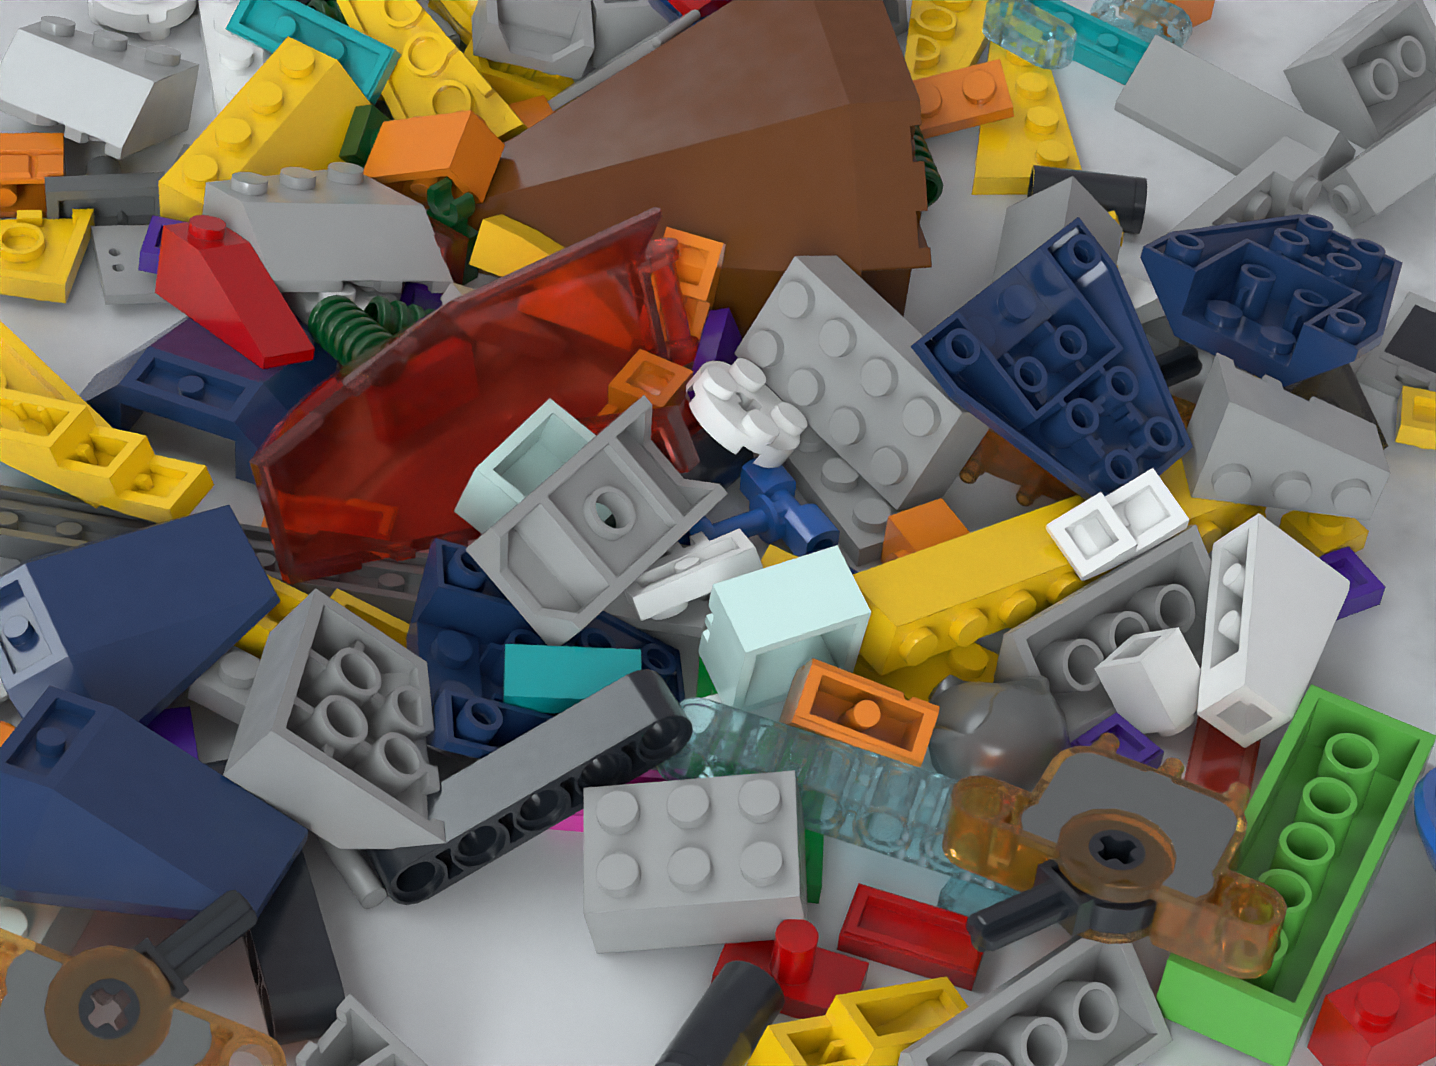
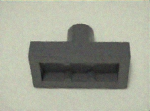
M98 156L88 162L86 175L44 177L47 219L72 218V209H94L95 226L149 225L152 215L160 217L158 181L165 175V172L122 174L121 165L115 158Z

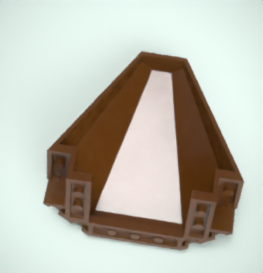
M883 0L731 1L504 143L505 147L483 203L475 204L473 215L468 217V225L479 232L483 219L503 214L536 229L582 260L599 274L632 312L642 315L646 314L654 288L649 283L666 227L724 243L726 246L712 310L729 308L742 339L747 334L795 256L837 255L904 317L911 271L918 268H931L932 261L931 247H928L920 225L921 213L928 211L924 161L917 162L915 157V127L922 125L920 99ZM478 268V273L511 281Z

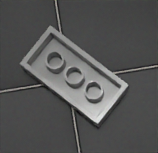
M837 255L795 256L734 353L738 358L749 360L759 367L766 377L765 384L784 402L795 406L805 416L807 424L896 510L910 509L943 498L989 430L987 425L947 395L910 347L922 338L923 335Z

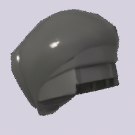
M948 675L934 687L928 697V702L940 708L928 747L931 763L944 786L958 796L974 795L1002 804L1033 799L1045 792L1061 764L1068 758L1071 749L1066 716L1049 692V679L1044 676H1028L1012 682L989 683L963 681L953 675Z

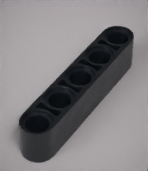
M649 669L634 671L440 782V790L427 795V810L429 821L432 818L444 821L446 843L395 849L364 850L390 898L398 904H418L584 809V788L627 784L672 758L690 741L693 732L692 723L663 678L656 671Z
M228 759L204 764L223 775ZM302 849L258 917L255 927L242 936L268 1035L273 1047L321 1038L336 1021V1009L345 999L339 971Z

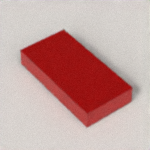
M858 883L841 928L836 949L930 979L947 976L953 986L969 991L973 989L985 953L977 951L971 944V936L966 929V921L969 916Z

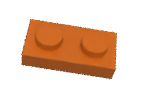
M1000 59L913 80L920 99L922 125L919 128L924 139L1014 117L1013 105Z

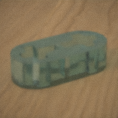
M989 0L986 3L982 32L990 41L1043 69L1057 70L1070 65L1073 60L1077 33L1068 23L1026 0Z
M1096 0L1090 10V15L1148 43H1151L1156 34L1182 48L1192 34V22L1189 15L1182 8L1164 0ZM1111 5H1115L1119 8V16H1121L1123 19H1120L1117 16H1115L1116 10ZM1160 24H1164L1168 27L1167 34L1171 37H1167L1163 34L1164 29L1163 26H1161Z

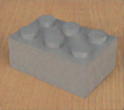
M795 770L584 788L583 914L596 953L774 940L776 928L782 921L786 919H804L808 921L804 812Z

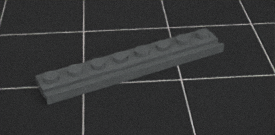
M0 485V557L15 559L20 563L31 557L158 524L123 514L104 506L94 508L77 497ZM240 524L267 575L308 595L316 588L330 597L338 588L410 624L428 557L427 553Z

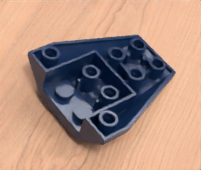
M1296 214L1172 231L1143 246L1140 255L1175 337L1216 356V353L1232 359L1236 367L1262 379L1264 375H1268L1279 380L1282 383V387L1351 363L1380 345L1403 263L1386 255V251L1381 245L1367 239L1347 237L1333 230L1334 226L1328 220L1311 214Z
M1079 217L910 346L952 400L1085 500L1100 492L1105 497L1152 468L1160 476L1193 448L1119 270Z
M296 315V319L315 348L313 360L267 369L260 368L186 316L97 373L79 396L114 429L129 432L144 412H148L235 442L236 479L272 491L279 490L296 493L321 459L339 362L311 338L308 325Z
M230 505L31 557L0 574V679L22 719L50 685L116 707L139 723L147 726L280 602V599Z
M435 538L429 549L406 637L407 649L425 660L428 667L434 730L426 736V743L441 750L482 759L558 715L557 713H541L503 703L505 644L548 645L465 550L468 546ZM605 611L599 613L579 633L561 645L641 650V670L649 669L656 671L663 678L678 703L686 702L680 651ZM692 748L681 750L670 759H686L691 753Z
M50 685L0 747V896L13 901L190 920L226 891L236 890L249 901L258 918L307 842L308 829L121 710Z

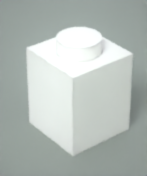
M1179 627L1134 634L1094 668L1117 713L1141 733L1158 732L1161 737H1168L1185 730L1195 721L1193 713L1198 708L1201 669Z

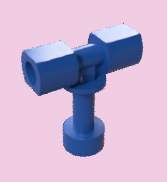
M755 457L741 468L739 490L749 500V511L713 524L704 516L678 540L680 544L691 545L689 536L701 531L710 541L740 528L747 538L758 535L767 544L774 543L782 538L796 556L801 557L838 545L840 531L816 504L801 505L795 499L796 481L782 465L775 468L762 467L753 464L758 458Z

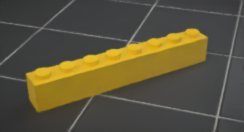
M1182 458L1177 460L1159 476L1190 519L1188 526H1197L1208 554L1213 550L1214 542L1258 513L1266 518L1265 510L1267 507L1191 497ZM1076 495L853 574L871 610L859 653L881 676L908 665L916 666L926 661L929 657L958 646L967 647L979 638L1006 628L1013 629L1113 570L1110 569L1081 581L1046 530L1048 523L1086 500L1080 495Z

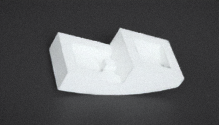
M1152 468L1105 497L1102 492L1096 494L1048 523L1046 530L1081 581L1113 569L1186 529L1190 519Z

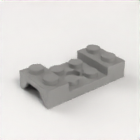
M478 0L472 15L473 55L487 58L494 62L509 63L539 70L550 75H560L580 80L595 48L591 0Z
M1285 135L1169 232L1296 214H1308L1322 188V182L1318 180V175L1324 156ZM1166 315L1142 323L1146 334L1172 349L1179 346L1182 347L1186 343V341L1174 336Z
M645 395L620 414L565 464L465 549L548 646H561L579 633L728 494L720 484L684 479L652 442L653 405ZM596 503L606 506L613 513L616 519V528L606 525L600 519L596 510Z

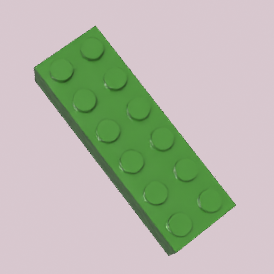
M1310 685L1236 827L1233 841L1213 876L1214 883L1210 898L1204 904L1194 908L1167 960L1156 996V1001L1164 1018L1272 1066H1288L1414 799L1415 788L1423 777L1436 741V735L1315 685Z

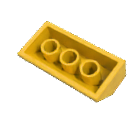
M288 36L158 181L160 217L189 222L191 217L202 215L206 182L231 180L232 174L236 172H252L263 176L280 175L281 169L285 167H300L311 171L327 170L330 163L345 162L339 157L354 109L356 106L372 104L337 59Z

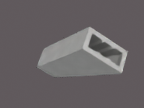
M1436 100L1321 181L1328 192L1332 208L1338 215L1346 219L1351 228L1376 216L1436 174Z

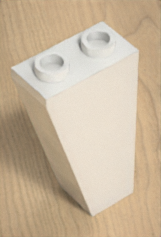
M1259 513L1213 543L1197 715L1244 748L1293 719L1350 586V581Z

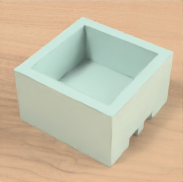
M549 398L475 468L454 512L483 534L596 435ZM596 503V510L600 519L606 525L616 528V519L613 513L606 506Z
M838 545L713 584L708 604L712 613L706 615L705 624L708 629L702 632L698 653L728 716L731 718L786 700L797 669L805 665L812 658L853 673L871 610Z

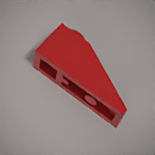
M196 215L191 217L189 222L163 226L155 293L262 369L313 360L314 346L249 241L226 227V223L222 219L209 215Z

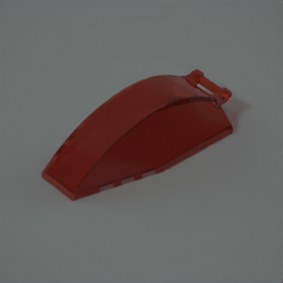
M657 207L651 208L447 302L351 360L314 387L296 403L272 429L249 461L282 581L296 584L361 570L362 563L385 558L403 561L416 558V552L430 549L435 538L468 546V541L478 539L482 534L454 512L475 468L549 398L587 428L608 404V385L639 349L680 366L694 361L699 346V339L690 333L676 267V261L681 257L678 240L669 237L651 240L658 222L663 219L661 209ZM652 272L654 276L667 341H664V336L660 323L659 313L650 273ZM684 397L672 421L656 444L665 457L703 428L693 415L686 397Z

